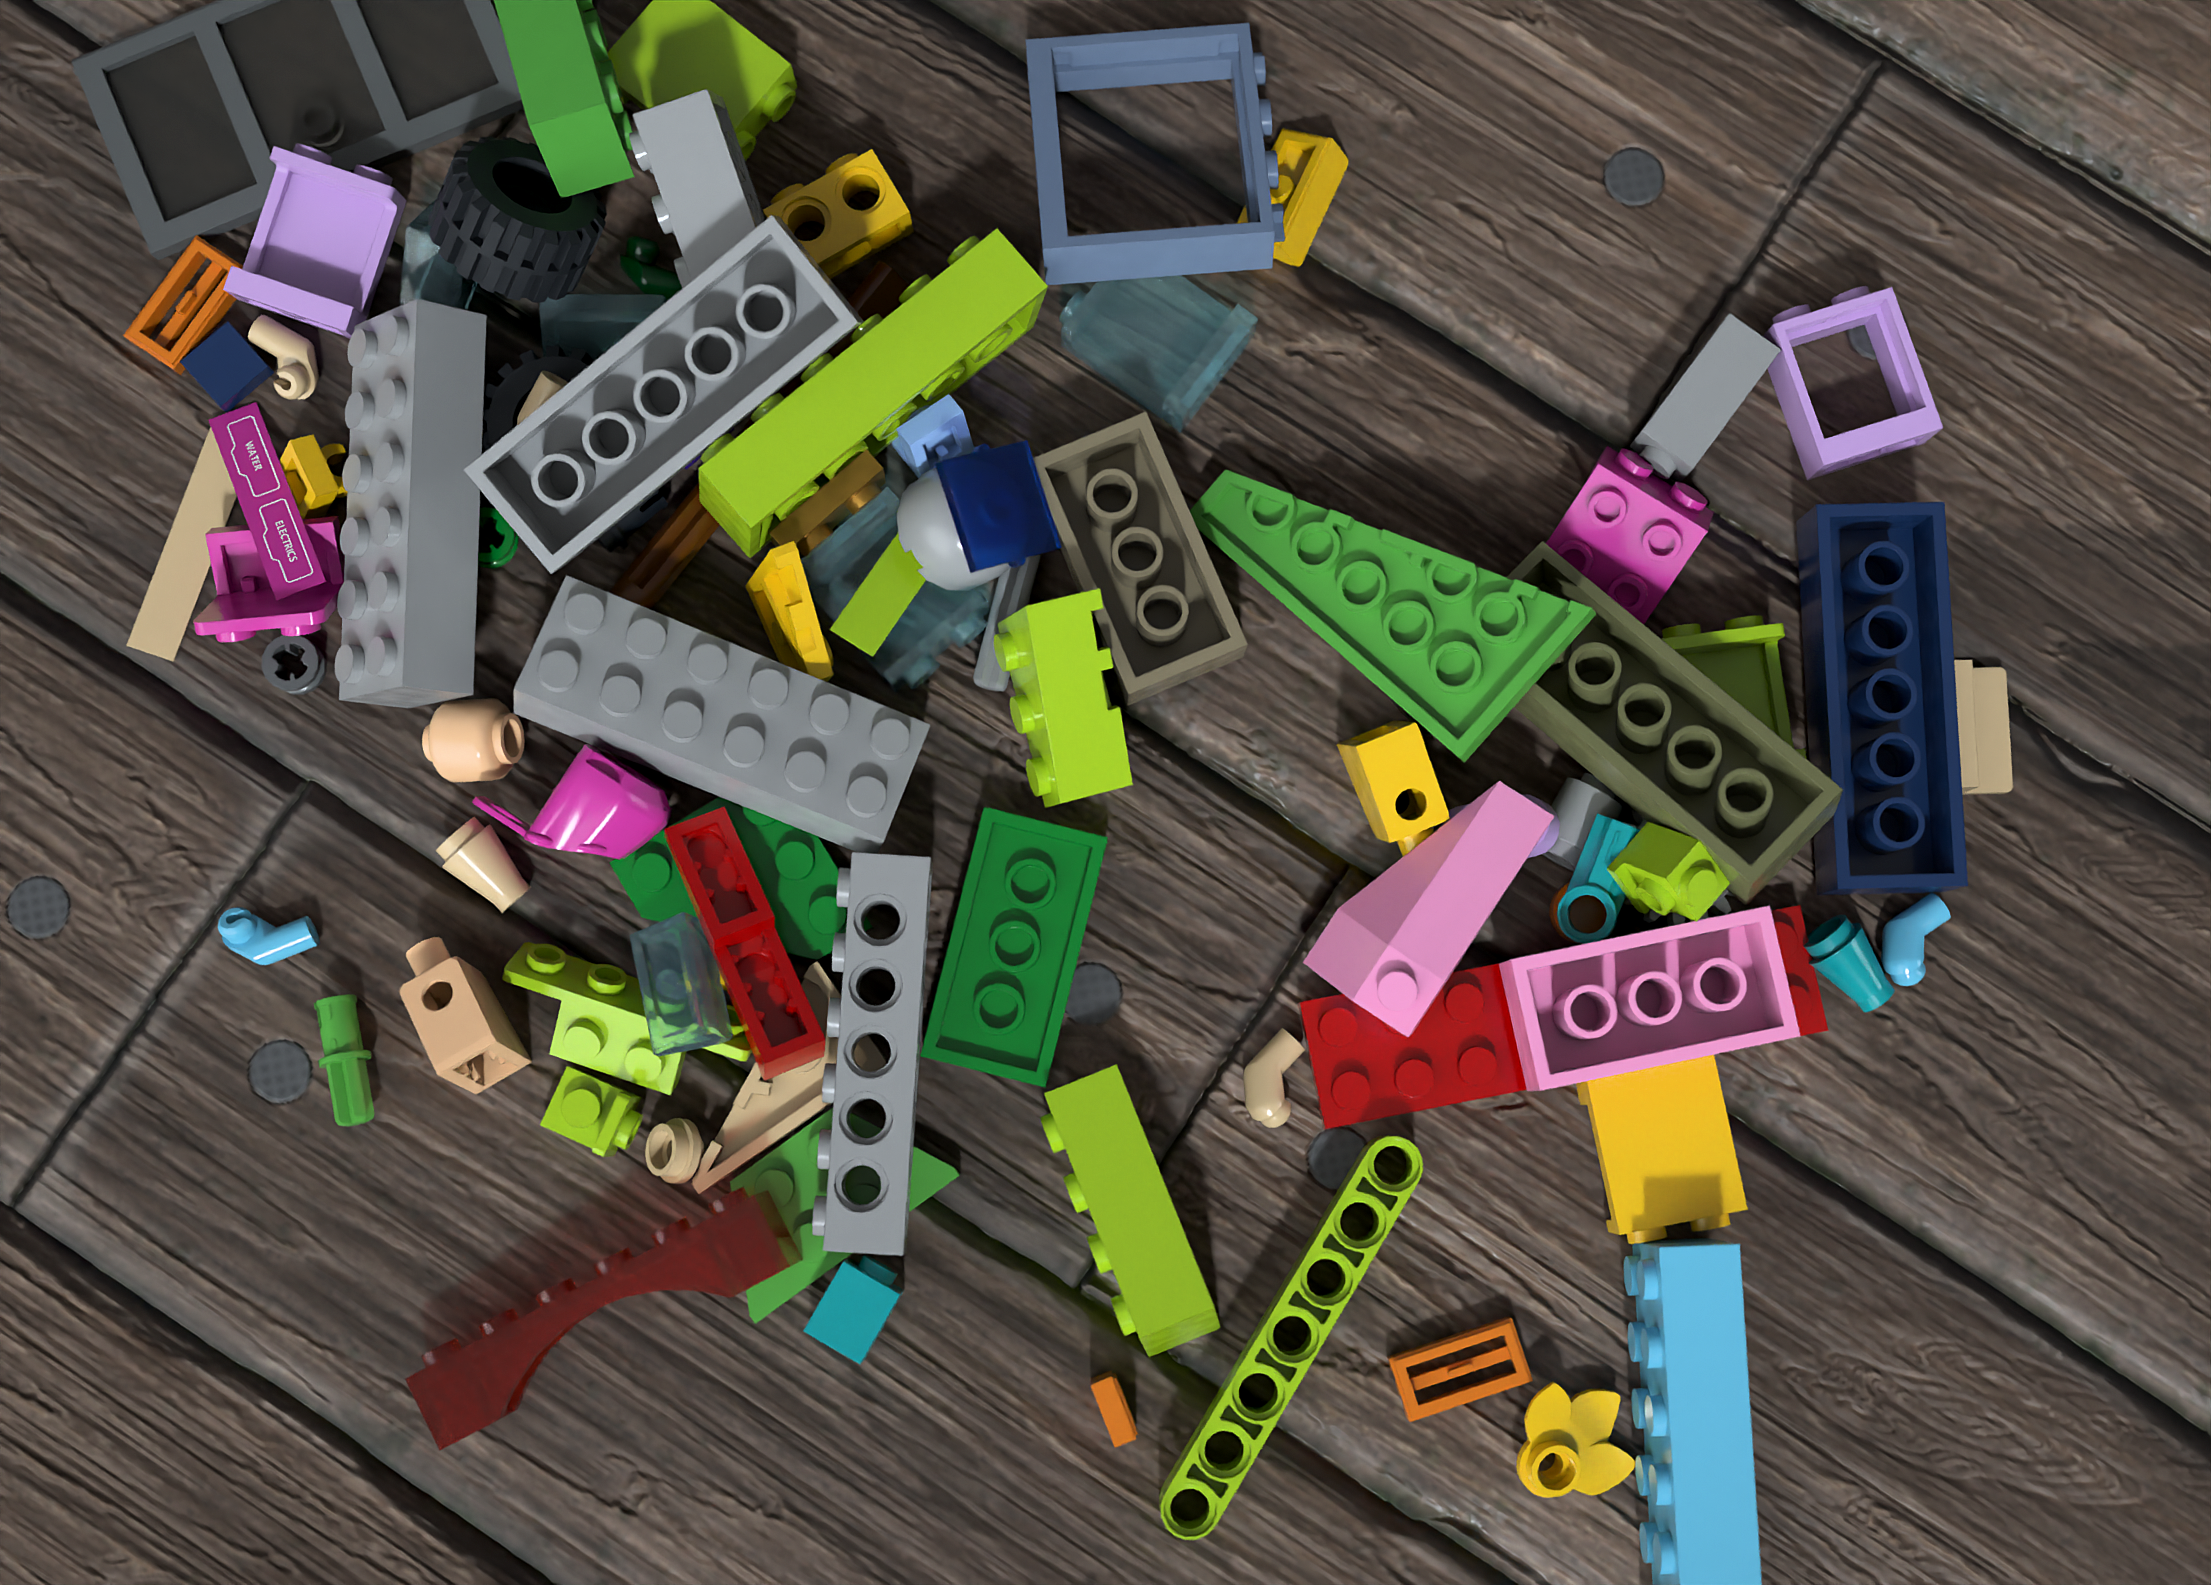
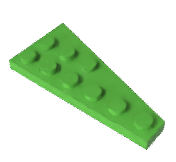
M1226 469L1190 510L1199 531L1463 762L1472 755L1596 615L1594 609L1586 605L1548 594L1539 590L1536 586L1517 579L1511 580L1477 567L1475 563L1385 529L1383 531L1358 522L1351 516L1313 505L1296 498L1290 493Z

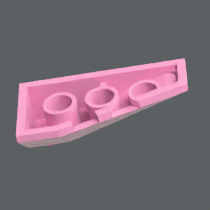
M1498 781L1340 906L1303 963L1353 1002L1406 1037H1409L1428 1011L1555 816L1501 781Z

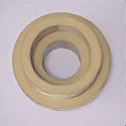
M674 1118L666 1124L655 1126L650 1132L646 1143L645 1156L647 1166L654 1175L661 1176L668 1183L682 1184L690 1180L700 1166V1161L704 1156L703 1140L695 1124L688 1119Z

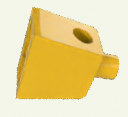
M1392 721L1337 743L1343 762L1375 837L1389 843L1397 841L1403 857L1434 833L1432 826L1450 819L1416 722ZM1406 790L1409 796V805L1403 813L1398 814L1395 807L1396 799L1401 792Z

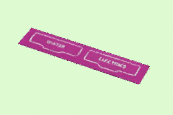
M254 402L209 419L208 421L276 601L326 582L257 403Z

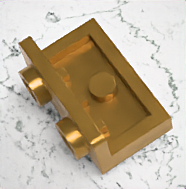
M866 449L771 530L769 534L772 538V543L779 547L794 541L800 556L803 554L808 559L815 555L835 536L832 529L850 513L854 517L863 514L882 496L883 491L880 487L886 483L884 468Z

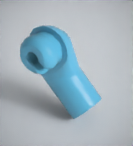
M1934 893L1928 894L1890 919L1883 928L1882 965L1886 973L1890 974L1893 982L1900 986H1912L1923 979L1926 972L1923 963L1924 936L1948 921L1951 917L1945 903Z
M233 907L225 911L218 920V930L222 935L224 944L230 950L259 965L278 962L320 944L317 930L308 916L276 928L256 915L251 914L246 908Z

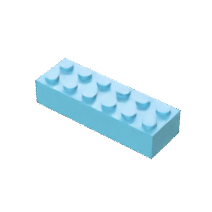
M1712 1238L1668 1239L1632 1244L1633 1256H1625L1624 1282L1627 1294L1629 1296L1635 1295L1637 1322H1629L1628 1349L1632 1362H1639L1641 1388H1634L1632 1390L1631 1404L1635 1427L1637 1429L1643 1428L1645 1455H1637L1635 1463L1639 1494L1648 1498L1649 1522H1641L1639 1529L1644 1563L1652 1564L1653 1585H1762L1740 1244Z

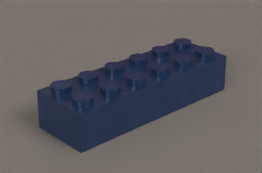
M1945 502L1816 504L1796 521L1809 762L1843 789L1835 814L1814 835L1817 895L1936 893L1968 886Z

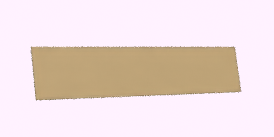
M211 427L126 645L173 662L211 565L205 534L211 528L226 526L237 497Z

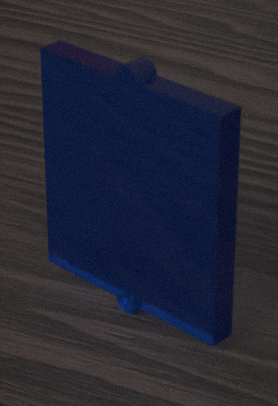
M1027 440L992 449L986 444H981L974 448L971 454L935 463L970 573L1007 563L1011 568H1017L1025 563L1026 558L1062 548Z

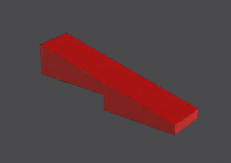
M725 806L665 828L664 836L763 1080H768L824 1057L826 1038L775 929V916Z

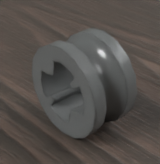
M283 635L275 638L267 645L262 655L261 668L265 678L273 686L292 695H304L314 691L323 682L327 673V661L323 651L315 643L301 636ZM299 649H304L305 652L302 655L301 661L308 666L306 672L301 677L291 673L290 681H286L284 677L288 669L281 663L283 657L288 652L299 656Z

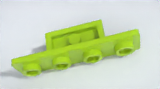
M523 943L504 968L502 977L504 981L562 1000L549 1053L561 1059L671 1095L679 1083L688 1044L739 1061H747L752 1053L734 1006H718L688 996L683 990L675 986L655 985L626 975L623 970L616 966L608 964L596 965L567 955L562 949L550 944Z

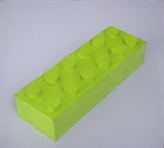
M997 228L982 241L976 236H972L964 241L949 256L947 262L950 266L933 280L926 274L914 281L899 297L902 305L885 319L879 314L868 318L853 332L850 337L853 344L835 359L830 353L821 356L802 374L800 379L804 384L786 398L777 393L767 399L752 414L751 420L754 422L753 425L735 439L730 433L725 434L710 445L702 454L700 459L704 464L698 468L700 503L749 559L772 541L769 534L771 530L867 449L875 457L899 437L896 428L904 424L912 413L923 406L933 405L948 394L951 395L1034 327L1048 285Z

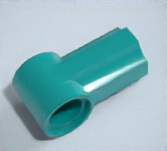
M1597 813L1566 893L1558 905L1557 918L1559 926L1570 939L1575 942L1588 944L1602 941L1613 932L1626 895L1607 871V867L1626 848L1640 829ZM1586 895L1595 896L1601 900L1607 913L1606 922L1602 928L1590 934L1576 929L1570 918L1571 906L1575 900Z

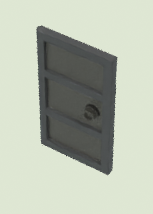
M216 0L72 59L73 72L81 83L148 249L157 260L187 249L196 235L206 241L259 219L276 171V164L269 159L273 146L293 152L295 144L312 147L330 155L333 158L331 166L351 173L354 172L356 164L377 170L524 108L499 17L491 0Z

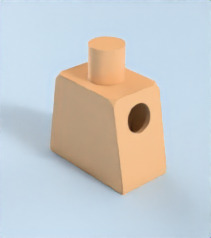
M440 937L421 941L407 951L406 958L416 977L403 984L399 989V993L438 1076L474 1094H478L532 1063L526 1049L481 971L458 956L451 957Z

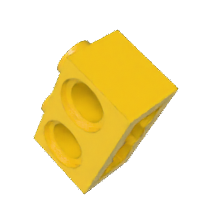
M873 149L860 156L856 153H851L840 157L829 165L825 171L826 175L805 187L803 184H794L783 189L774 196L771 201L772 205L763 209L766 219L771 215L779 216L793 234L798 226L808 221L819 222L825 226L818 238L811 241H799L829 279L914 232L910 211ZM869 191L879 197L876 204L867 210H855L847 205L850 198L858 192Z

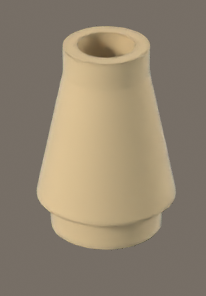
M473 817L461 826L436 850L446 862L442 868L488 899L502 913L531 888L522 878L491 824L484 827L476 817Z

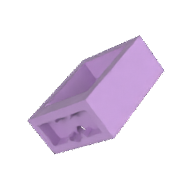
M1867 286L1857 287L1834 297L1831 300L1833 306L1811 312L1807 304L1790 308L1774 316V324L1763 335L1764 338L1781 349L1767 369L1807 480L1924 444L1943 429L1892 287L1871 294ZM1865 324L1898 416L1824 439L1792 347Z

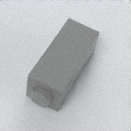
M1729 313L1629 447L1639 453L1641 458L1653 466L1652 474L1663 479L1672 477L1677 482H1681L1696 466L1781 349Z

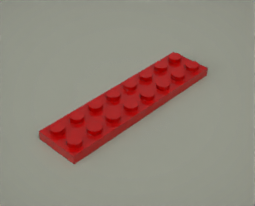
M1797 905L1771 910L1800 1036L1828 1031L1815 968L1809 964L1813 959L1804 948V945L1809 941L1801 906ZM1499 963L1452 972L1428 1011L1409 1037H1406L1356 1004L1344 994L1298 1003L1323 1129L1527 1090Z

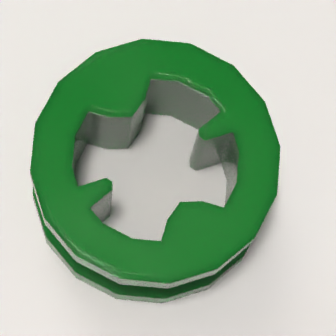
M483 507L480 508L479 527L486 532L485 524L495 523L497 532L504 538L502 545L498 549L493 544L490 545V553H481V546L478 545V566L494 569L504 566L513 558L518 549L519 537L497 509Z

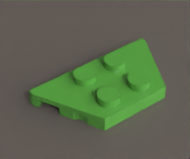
M833 1108L730 1181L749 1315L755 1324L853 1254L852 1252L823 1251L824 1236H815L812 1232L816 1195L827 1196L829 1169H818L819 1134L821 1129L832 1130ZM851 1112L850 1124L857 1135L863 1138H872L883 1130ZM915 1146L913 1148L909 1212L961 1175L953 1165ZM866 1165L855 1167L847 1175L845 1182L846 1192L853 1201L859 1204H870L879 1196L881 1191L879 1174L873 1168Z

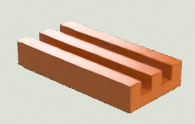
M196 235L123 336L179 375H182L186 368L180 361L211 335L235 302L236 298L223 290L231 266L240 269L243 266ZM206 258L211 260L212 263L193 289L187 291L176 306V312L155 341L149 338L203 262Z
M1509 1316L1387 1357L1409 1422L1533 1381L1513 1320ZM1500 1336L1504 1337L1506 1343L1504 1346L1411 1377L1408 1376L1407 1367ZM1509 1359L1512 1361L1514 1367L1512 1371L1420 1402L1416 1400L1414 1391Z

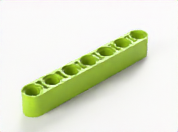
M1378 1136L1370 1140L1362 1148L1163 1483L1159 1494L1161 1518L1165 1527L1174 1536L1184 1540H1198L1208 1535L1220 1520L1420 1180L1423 1172V1159L1418 1148L1409 1140L1399 1136ZM1387 1146L1397 1147L1406 1159L1405 1173L1394 1183L1382 1182L1374 1171L1376 1155ZM1363 1202L1372 1211L1374 1220L1372 1229L1366 1236L1360 1239H1350L1343 1233L1340 1218L1342 1212L1353 1203ZM1321 1259H1331L1336 1262L1341 1274L1338 1287L1327 1295L1312 1293L1307 1285L1309 1268L1314 1262ZM1287 1316L1302 1318L1307 1325L1308 1335L1306 1341L1300 1348L1294 1351L1279 1349L1273 1341L1275 1325ZM1254 1373L1265 1374L1274 1382V1393L1271 1400L1261 1407L1247 1406L1239 1399V1388L1242 1381ZM1219 1431L1235 1433L1241 1440V1449L1238 1456L1227 1464L1212 1462L1205 1455L1207 1440L1212 1434ZM1184 1489L1198 1490L1207 1498L1205 1512L1193 1521L1178 1519L1170 1509L1174 1496Z

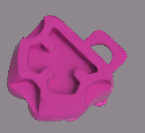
M585 744L577 754L532 825H529L485 796H475L472 800V803L524 836V839L530 843L551 849L596 854L615 859H625L651 840L668 824L672 812L665 791L640 772L617 759L608 751Z

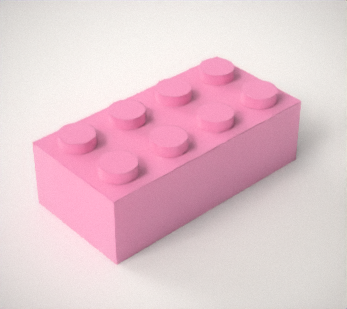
M1770 906L1515 958L1499 963L1527 1091L1556 1088L1800 1036Z

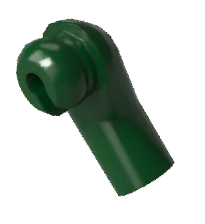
M636 235L629 237L626 243L625 255L620 254L621 269L645 295L667 302L683 289L677 273L663 269L655 264L660 251L657 242Z

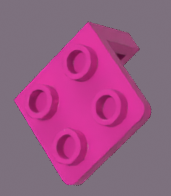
M1607 446L1594 465L1586 483L1546 544L1644 625L1708 532L1714 512L1705 507L1708 503L1707 499L1694 488L1681 482H1675L1671 486L1651 473L1654 469L1653 466L1641 458L1639 454L1624 448L1618 453Z
M339 517L302 519L326 582L276 601L248 525L211 528L205 534L218 596L194 619L196 634H215L216 640L219 642H236L255 636L257 634L256 630L280 628L281 634L284 636H299L321 629L320 623L327 621L337 608L338 593L344 583L345 554H343L340 547L341 528Z

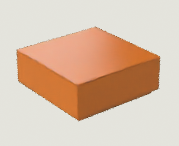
M1112 1370L1091 1378L1090 1385L1114 1447L1116 1448L1136 1440L1138 1429L1116 1372L1112 1373Z

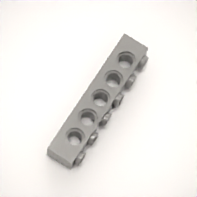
M852 852L851 868L839 869L837 907H848L846 933L835 932L832 971L843 972L841 998H830L827 1019V1036L838 1037L837 1063H825L822 1087L823 1103H834L832 1130H820L817 1156L818 1169H829L827 1196L816 1195L812 1226L813 1235L824 1236L823 1251L902 1256L906 1254L933 872L931 857ZM877 906H890L896 909L900 915V925L896 933L884 940L869 937L864 929V920L868 912ZM885 970L891 973L895 979V992L888 1002L877 1006L865 1003L859 992L862 978L870 971ZM878 1034L885 1037L890 1044V1059L878 1071H864L855 1060V1048L863 1037ZM867 1099L879 1102L886 1113V1123L883 1130L872 1138H863L857 1135L850 1124V1115L854 1106ZM860 1165L873 1168L881 1179L880 1194L870 1204H859L853 1201L846 1192L845 1182L847 1175L852 1169Z

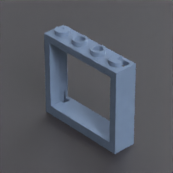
M1249 23L1026 39L1044 276L1047 285L1272 268L1274 242L1285 241L1283 226L1284 209L1282 203H1271L1270 190L1278 189L1279 184L1278 160L1276 150L1265 151L1264 138L1272 137L1270 99L1258 98L1257 87L1265 86L1266 83L1265 56L1262 55V52L1253 53ZM1231 79L1248 223L1068 236L1055 92Z

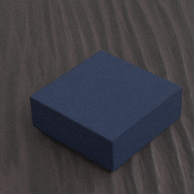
M226 322L180 361L226 413L275 373L230 322Z

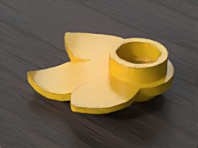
M1551 1382L1542 1388L1530 1401L1524 1418L1528 1440L1521 1447L1516 1462L1517 1473L1523 1485L1537 1496L1550 1498L1565 1495L1573 1489L1587 1495H1598L1622 1482L1633 1471L1636 1462L1624 1450L1607 1441L1611 1435L1619 1410L1620 1395L1613 1390L1587 1389L1569 1399L1563 1388L1556 1382ZM1550 1453H1555L1554 1464L1545 1471H1539V1465L1544 1457Z

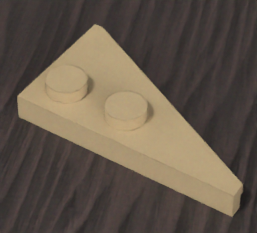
M817 961L809 966L801 986L826 1038L824 1057L765 1081L757 1062L755 1063L733 1102L732 1110L715 1140L710 1143L700 1161V1167L692 1179L693 1182L691 1184L698 1194H702L832 1104L823 1103L822 1101L825 1063H837L838 1037L827 1036L828 1007L830 998H841L842 994L820 962ZM870 1035L863 1037L858 1042L855 1048V1060L861 1069L874 1072L882 1069L888 1063Z

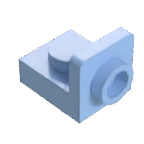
M949 394L933 405L923 406L912 413L904 424L896 428L899 437L891 443L918 478L933 468L947 462L961 460L975 451L963 410Z

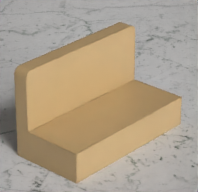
M1954 660L1962 794H2004L2010 792L2013 789L2006 671L2001 667L1973 668L1972 660Z

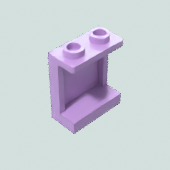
M295 144L293 152L273 146L269 159L276 164V171L242 269L231 266L223 290L239 301L351 338L354 326L367 319L407 200L394 187H391L393 178L383 172L356 164L353 173L331 166L333 158L330 155L302 144Z

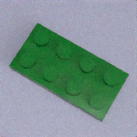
M988 807L983 808L921 1057L1046 1088L1108 837Z

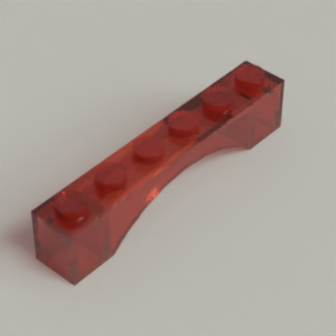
M741 1187L710 1203L708 1206L713 1217L691 1227L687 1217H684L650 1235L656 1247L634 1258L628 1247L596 1263L593 1267L598 1277L576 1288L572 1278H569L539 1293L535 1297L540 1308L519 1318L515 1308H512L480 1324L478 1328L483 1338L462 1348L458 1338H455L423 1354L421 1359L426 1368L405 1378L439 1451L518 1410L531 1379L551 1349L579 1322L603 1306L624 1297L661 1290L702 1291L732 1298L802 1261L803 1259L769 1191L766 1190L749 1197L745 1188Z

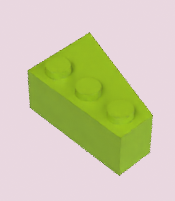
M1100 588L1025 606L997 623L1000 634L994 635L996 658L1003 672L1010 671L1016 696L1010 698L1012 720L1019 734L1026 733L1032 758L1026 760L1028 781L1034 795H1042L1045 808L1133 785L1120 707L1117 705L1111 706L1102 672L1103 670L1113 668L1111 650L1107 646L1097 648L1091 611L1103 609Z

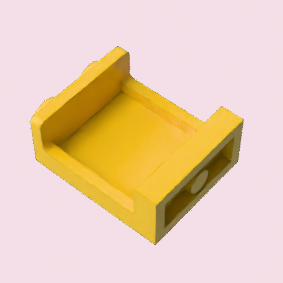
M1714 1054L1576 1083L1580 1105L1588 1106L1611 1218L1606 1219L1609 1233L1627 1234L1628 1244L1644 1243L1666 1238L1665 1226L1690 1221L1692 1231L1710 1230L1730 1225L1728 1213L1748 1210Z

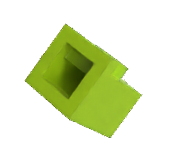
M1650 822L1644 825L1626 848L1607 867V871L1637 911L1647 914L1652 909L1661 915H1667L1671 911L1696 922L1730 884L1699 839Z

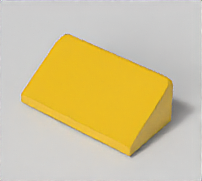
M1282 128L1271 150H1276L1279 184L1278 189L1270 190L1272 204H1283L1285 241L1274 242L1273 258L1286 264L1300 267L1344 176L1349 161L1333 138ZM1246 205L1237 223H1248Z

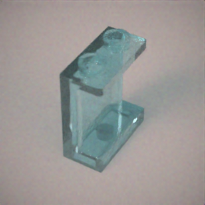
M1177 275L1097 281L1088 294L1079 290L1070 299L1062 311L1059 321L1064 324L1061 329L1062 347L1181 433L1254 338L1258 318L1239 304L1231 312L1185 277Z
M888 486L858 513L854 514L835 530L830 537L809 555L801 559L812 599L833 622L839 617L898 533L897 512L900 500ZM926 580L873 657L858 647L856 649L895 693L905 684L914 689L926 681L938 669L940 664L935 658L951 644L955 643L959 648H962L985 629L988 623L983 617L990 612L988 600L980 591L976 592L974 589L969 591L946 590Z

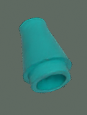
M1838 915L1818 926L1807 936L1809 942L1804 945V948L1813 959L1809 964L1854 1000L1863 1012H1870L1880 1007L1894 994L1895 989L1886 979L1860 923L1852 924L1845 915Z

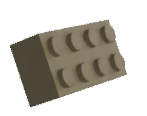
M1147 412L1138 414L1028 460L1029 478L1043 511L1048 517L1049 525L1078 592L1082 593L1099 588L1101 590L1103 609L1091 611L1093 625L1101 646H1107L1111 650L1113 668L1111 669L1127 706L1244 657L1248 645Z

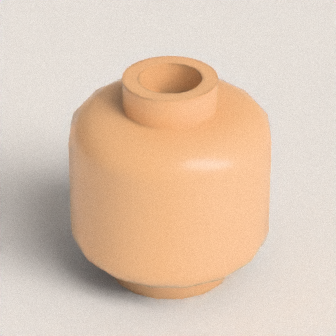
M494 698L455 700L442 703L434 712L430 724L425 727L422 736L425 756L429 761L433 762L438 773L450 782L492 781L504 778L513 768L514 763L521 759L525 742L522 723L518 716L511 713L505 704Z

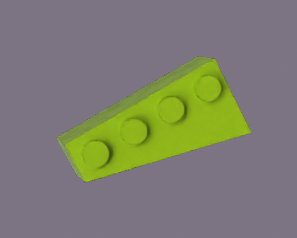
M1117 1064L1044 1093L1051 1113L1041 1116L1040 1120L1053 1153L1066 1149L1074 1172L1063 1176L1076 1212L1079 1213L1089 1209L1097 1228V1233L1086 1238L1099 1272L1103 1274L1113 1269L1122 1294L1112 1297L1110 1300L1124 1336L1137 1331L1148 1357H1151L1220 1329L1215 1307Z

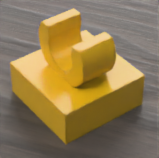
M313 434L289 440L279 460L302 519L324 517L335 498L347 496L342 477L333 475L328 466L341 461L346 452L342 444H328L320 449Z

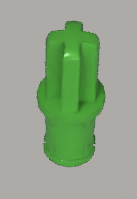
M352 994L327 997L314 1003L324 1057L318 1060L320 1068H326L334 1118L335 1122L340 1126L364 1124L372 1120L375 1114L366 1061L371 1059L372 1055L370 1050H364L356 1007L357 997Z

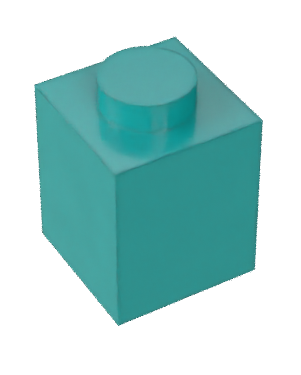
M867 1255L862 1257L860 1263L850 1258L846 1259L841 1264L803 1331L856 1363L861 1364L866 1359L905 1291L893 1284L898 1274Z

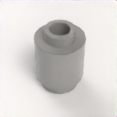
M1584 773L1581 780L1567 778L1551 805L1557 813L1560 822L1558 838L1555 844L1542 855L1574 871L1597 813L1617 820L1623 811L1622 805L1614 799L1616 794L1594 775Z

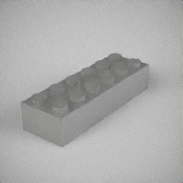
M771 215L465 468L464 471L552 574L568 564L700 456L716 440L728 433L767 399L772 397L860 325L863 320L779 216Z
M415 299L354 326V332L349 340L347 351L348 361L353 366L352 394L345 408V421L348 428H350L349 457L345 462L342 474L343 486L347 491V517L340 533V547L343 554H345L344 583L339 590L337 598V609L342 618L341 647L335 658V675L340 682L339 700L413 708L473 695L480 489L466 474L464 469L482 455L487 317L485 314Z
M567 575L514 687V714L858 853L878 854L930 728L928 723Z

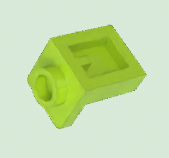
M567 1066L540 1126L593 1149V1153L602 1157H613L619 1147L624 1150L630 1147L640 1128L643 1114L636 1112V1108L642 1097L573 1066Z

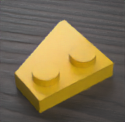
M792 541L770 549L745 587L779 662L827 682L834 675L832 671L833 655L826 638L821 632L799 551L795 542Z

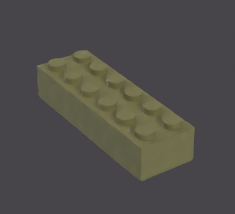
M1542 541L1506 578L1520 580L1536 586L1539 590L1591 607L1596 612V615L1514 708L1647 822L1699 839L1729 880L1730 884L1726 889L1747 906L1835 814L1843 789Z

